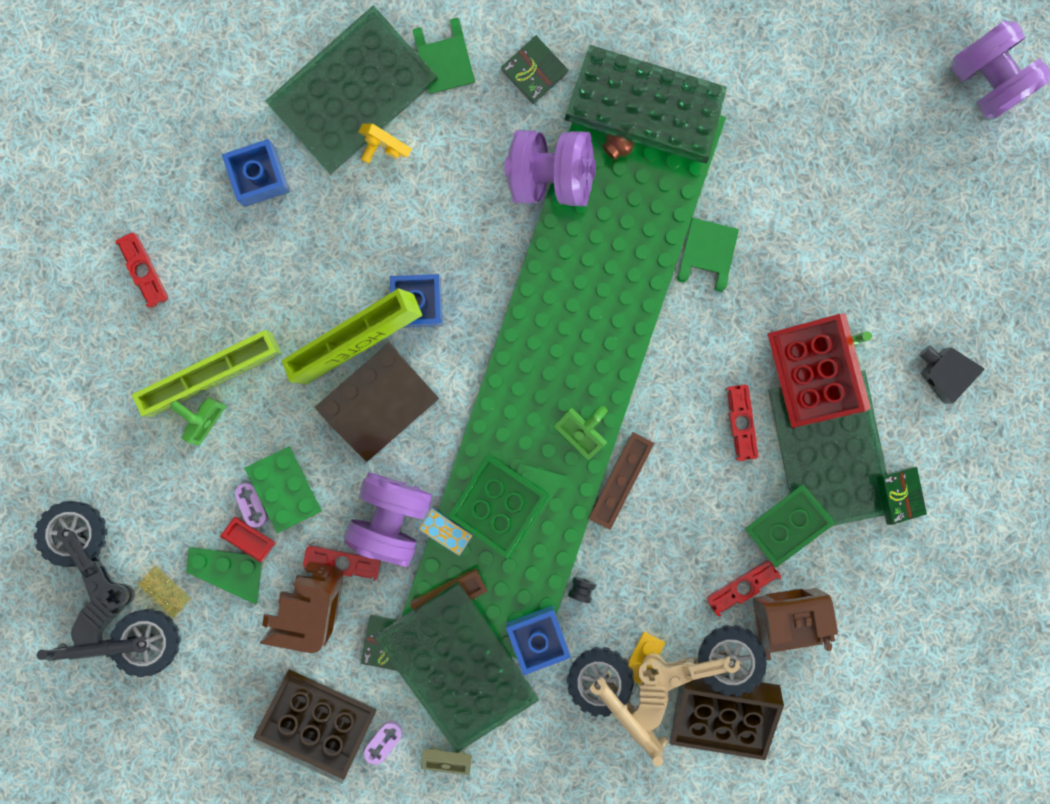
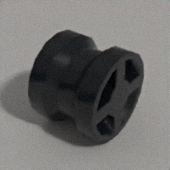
M573 577L572 582L574 585L569 590L568 596L584 603H591V593L595 590L597 584L583 578Z

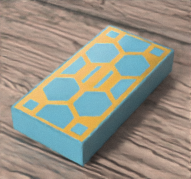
M433 508L418 529L458 556L461 555L473 536L469 531Z

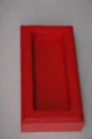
M235 516L220 535L223 540L261 564L276 544L275 541Z

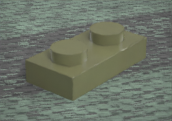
M439 748L423 749L421 769L470 775L472 755L466 754L463 751L446 752Z

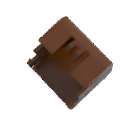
M308 562L304 570L314 573L312 577L297 575L293 583L295 586L294 594L285 591L280 592L278 616L264 614L262 626L270 628L260 641V644L306 653H316L322 646H325L337 620L343 584L342 571L335 566Z
M818 588L770 593L753 598L758 637L764 646L767 661L771 660L770 653L822 645L823 643L825 650H832L833 644L830 641H835L834 635H838L833 602L829 594Z

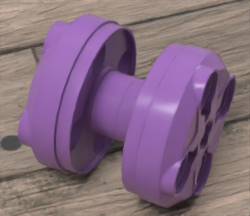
M1003 21L982 38L957 54L952 61L951 70L961 82L975 75L976 71L980 70L994 89L976 102L985 118L996 119L1050 81V68L1041 58L1021 70L1009 54V50L1026 38L1022 28L1015 21Z
M516 130L504 166L513 203H539L543 199L547 183H554L556 198L560 204L587 206L596 172L590 132L571 131L569 133H562L559 137L555 153H548L547 142L542 132Z
M368 472L366 478L362 481L359 498L376 505V509L371 522L357 519L350 520L344 534V544L355 550V553L364 557L408 567L413 559L417 541L400 532L404 517L406 515L425 519L426 514L429 512L433 495L419 489L417 486L412 487L406 485L405 482Z

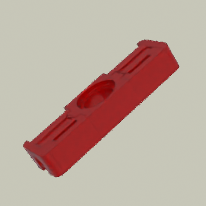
M129 233L117 239L115 244L119 246L127 262L125 265L135 285L139 286L146 303L148 302L146 306L154 308L158 303L166 302L168 295L139 236ZM141 264H146L148 267V273L144 277H139L136 272L137 267Z
M746 384L727 387L725 391L729 390V393H727L729 410H732V412H728L731 435L735 436V452L738 455L735 459L737 461L757 459L758 448L749 387ZM739 416H744L748 420V425L743 430L738 429L735 425V420Z
M313 545L306 548L303 561L304 567L308 562L337 567V558L344 556L349 560L348 568L341 570L344 576L352 577L354 574V576L369 579L374 577L373 581H376L379 577L381 560Z
M766 560L707 596V601L714 613L721 617L720 612H723L737 602L742 604L761 592L759 588H762L776 578L781 580V575L771 561ZM742 581H746L750 585L749 592L744 595L739 594L737 591V586Z

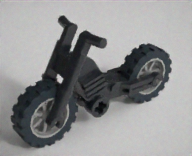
M64 501L60 504H54L48 511H44L41 515V520L37 521L35 526L37 528V532L34 533V539H37L36 549L41 551V556L45 560H49L53 565L62 567L77 566L82 574L90 602L79 612L72 627L71 637L74 642L73 646L60 643L53 650H39L36 655L39 660L55 661L106 656L111 657L112 661L115 660L116 667L119 670H124L125 674L137 677L152 676L164 670L174 661L175 656L178 654L181 638L178 634V626L173 623V619L170 616H166L162 611L143 609L129 613L117 622L115 629L110 634L111 640H103L105 627L120 613L118 610L120 607L129 605L134 600L135 592L128 584H118L112 581L105 566L98 557L101 553V548L106 544L105 535L108 533L107 529H105V519L101 517L100 512L87 503L77 501ZM74 516L71 528L64 517ZM81 518L86 522L87 526L78 529L76 527ZM60 522L63 527L58 531H54L57 523ZM89 530L88 539L84 535V531ZM54 535H57V538L60 540V542L57 545L54 540ZM63 545H65V547H66V549L68 550V552H65V551L61 550L60 548H61ZM118 591L122 593V595L119 597L120 600H117L116 596L119 594ZM149 624L145 635L141 633L137 627L138 625ZM153 626L161 632L160 635L153 637L154 635L151 633ZM132 630L137 635L135 637H128ZM163 638L162 649L155 646V640ZM149 649L158 652L159 655L150 660ZM144 652L145 661L134 658L138 653Z

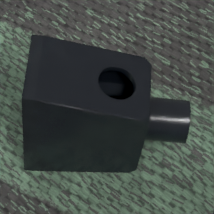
M929 345L919 354L928 363L927 367L920 374L944 404H953L985 370L982 366L951 347L944 348L938 353Z

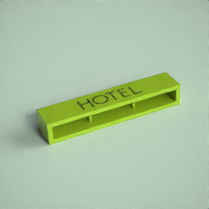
M398 288L282 359L281 361L289 382L307 385L421 317L422 313L414 294Z
M263 330L131 394L142 417H154L170 409L174 401L179 403L187 401L281 355L282 351L273 333Z

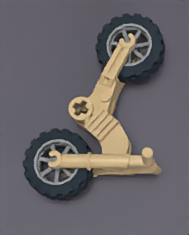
M723 625L721 628L713 629L710 634L706 635L699 648L698 657L686 658L670 663L666 662L661 655L650 653L645 656L639 669V677L642 680L640 684V704L635 708L630 703L634 687V674L632 668L629 667L627 659H623L619 652H613L610 648L594 647L581 653L571 665L569 675L567 676L568 693L573 697V703L575 705L578 704L581 707L580 710L584 713L589 712L594 717H598V715L608 717L613 713L612 716L619 720L636 743L642 746L650 756L653 764L659 767L663 764L662 752L668 744V738L661 736L658 739L653 730L661 724L669 700L668 691L692 680L703 678L705 683L712 686L714 691L723 692V695L730 696V694L741 696L743 693H750L754 690V687L759 686L763 676H765L767 665L766 652L760 639L752 634V631L749 629L741 628L738 625ZM726 642L738 643L735 651H731ZM722 644L725 651L715 653L716 649ZM742 645L748 650L750 655L740 656L739 651ZM751 660L749 670L744 668L740 661ZM596 664L605 665V670L599 673ZM591 666L596 677L586 675L584 672ZM609 668L616 673L617 677H611L608 671ZM738 670L742 671L745 674L741 677L734 678V673ZM729 672L730 678L722 675V673ZM583 679L591 681L593 684L585 689ZM590 692H592L595 695H598V698L592 696Z

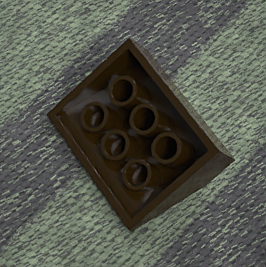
M388 342L314 408L368 462L440 398L397 349Z
M289 669L253 737V742L343 784L377 710Z
M703 678L695 679L679 686L670 745L766 760L784 707L780 685L761 682L759 686L754 687L752 692L743 693L741 696H736L735 694L726 696L723 695V692H716L712 689V686L705 683Z

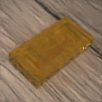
M154 566L138 584L172 617H175L192 599L157 566Z

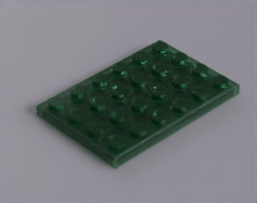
M373 5L266 99L265 102L331 175L367 143L364 140L365 136L358 133L362 124H374L383 129L438 80V77Z
M589 45L564 120L707 164L727 87Z
M862 370L861 373L871 409L794 428L791 427L782 388L768 389L789 494L804 484L836 522L833 526L884 516L877 476L887 474L866 370Z
M459 581L375 634L374 639L456 753L539 701L538 695Z

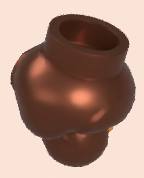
M630 120L617 123L618 131L610 130L606 135V142L602 145V148L613 160H616L619 156H628L632 152L634 141L626 138L632 136L635 132V125Z

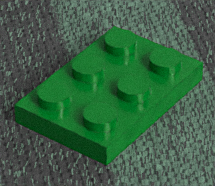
M290 446L245 467V471L277 534L322 512Z
M802 484L748 525L745 530L777 568L836 522L808 488Z

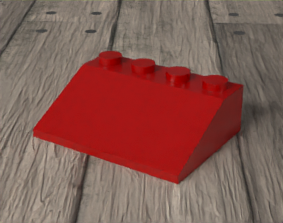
M846 313L767 333L792 428L865 412L871 409Z

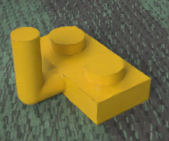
M362 124L358 133L365 136L364 140L368 143L360 160L367 164L370 163L378 145L385 149V154L394 159L408 157L412 148L374 124Z
M643 631L628 660L629 667L633 670V680L638 684L642 683L639 677V669L645 656L650 653L660 655L666 644Z

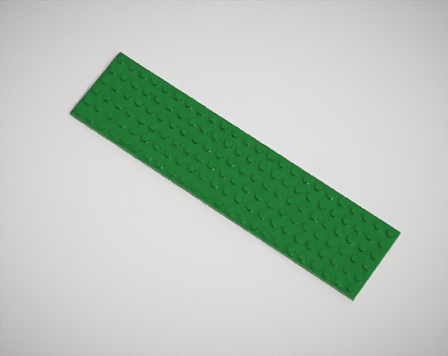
M589 71L569 132H590L596 172L587 206L560 204L556 198L554 183L550 184L438 512L450 519L448 517L487 454L516 473L519 463L567 477L524 541H520L509 559H506L474 535L460 556L429 537L401 619L517 659L506 630V622L552 605L557 615L589 521L588 518L593 510L726 120L725 116ZM630 120L635 125V132L632 136L626 138L634 141L632 152L628 156H619L616 160H613L602 148V145L606 142V135L610 130L618 131L617 123ZM600 406H605L608 410L607 414L593 429L607 443L588 461L553 426L571 408L587 421ZM476 568L487 587V592L421 625L410 606V601Z

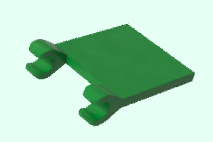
M459 18L450 20L454 37L426 44L422 28L413 29L429 94L475 83Z
M692 218L677 281L685 283L689 278L691 267L718 273L714 289L715 291L723 292L727 287L739 229Z

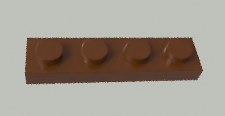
M634 432L631 433L588 519L611 530L655 444L654 442Z

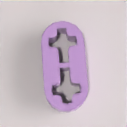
M252 483L239 485L235 490V498L245 522L251 527L264 525L268 520V515ZM244 487L253 492L250 495L251 504L247 497L242 498L241 496L244 493ZM251 506L254 507L256 512L262 513L259 523L250 517L254 514Z
M396 721L384 723L370 740L364 750V757L368 763L373 765L380 764L396 746L402 736V728ZM385 729H396L395 736L397 737L391 736L386 742L384 740L387 734ZM381 744L383 746L379 752L381 756L376 755L372 757V750L370 748L376 749Z

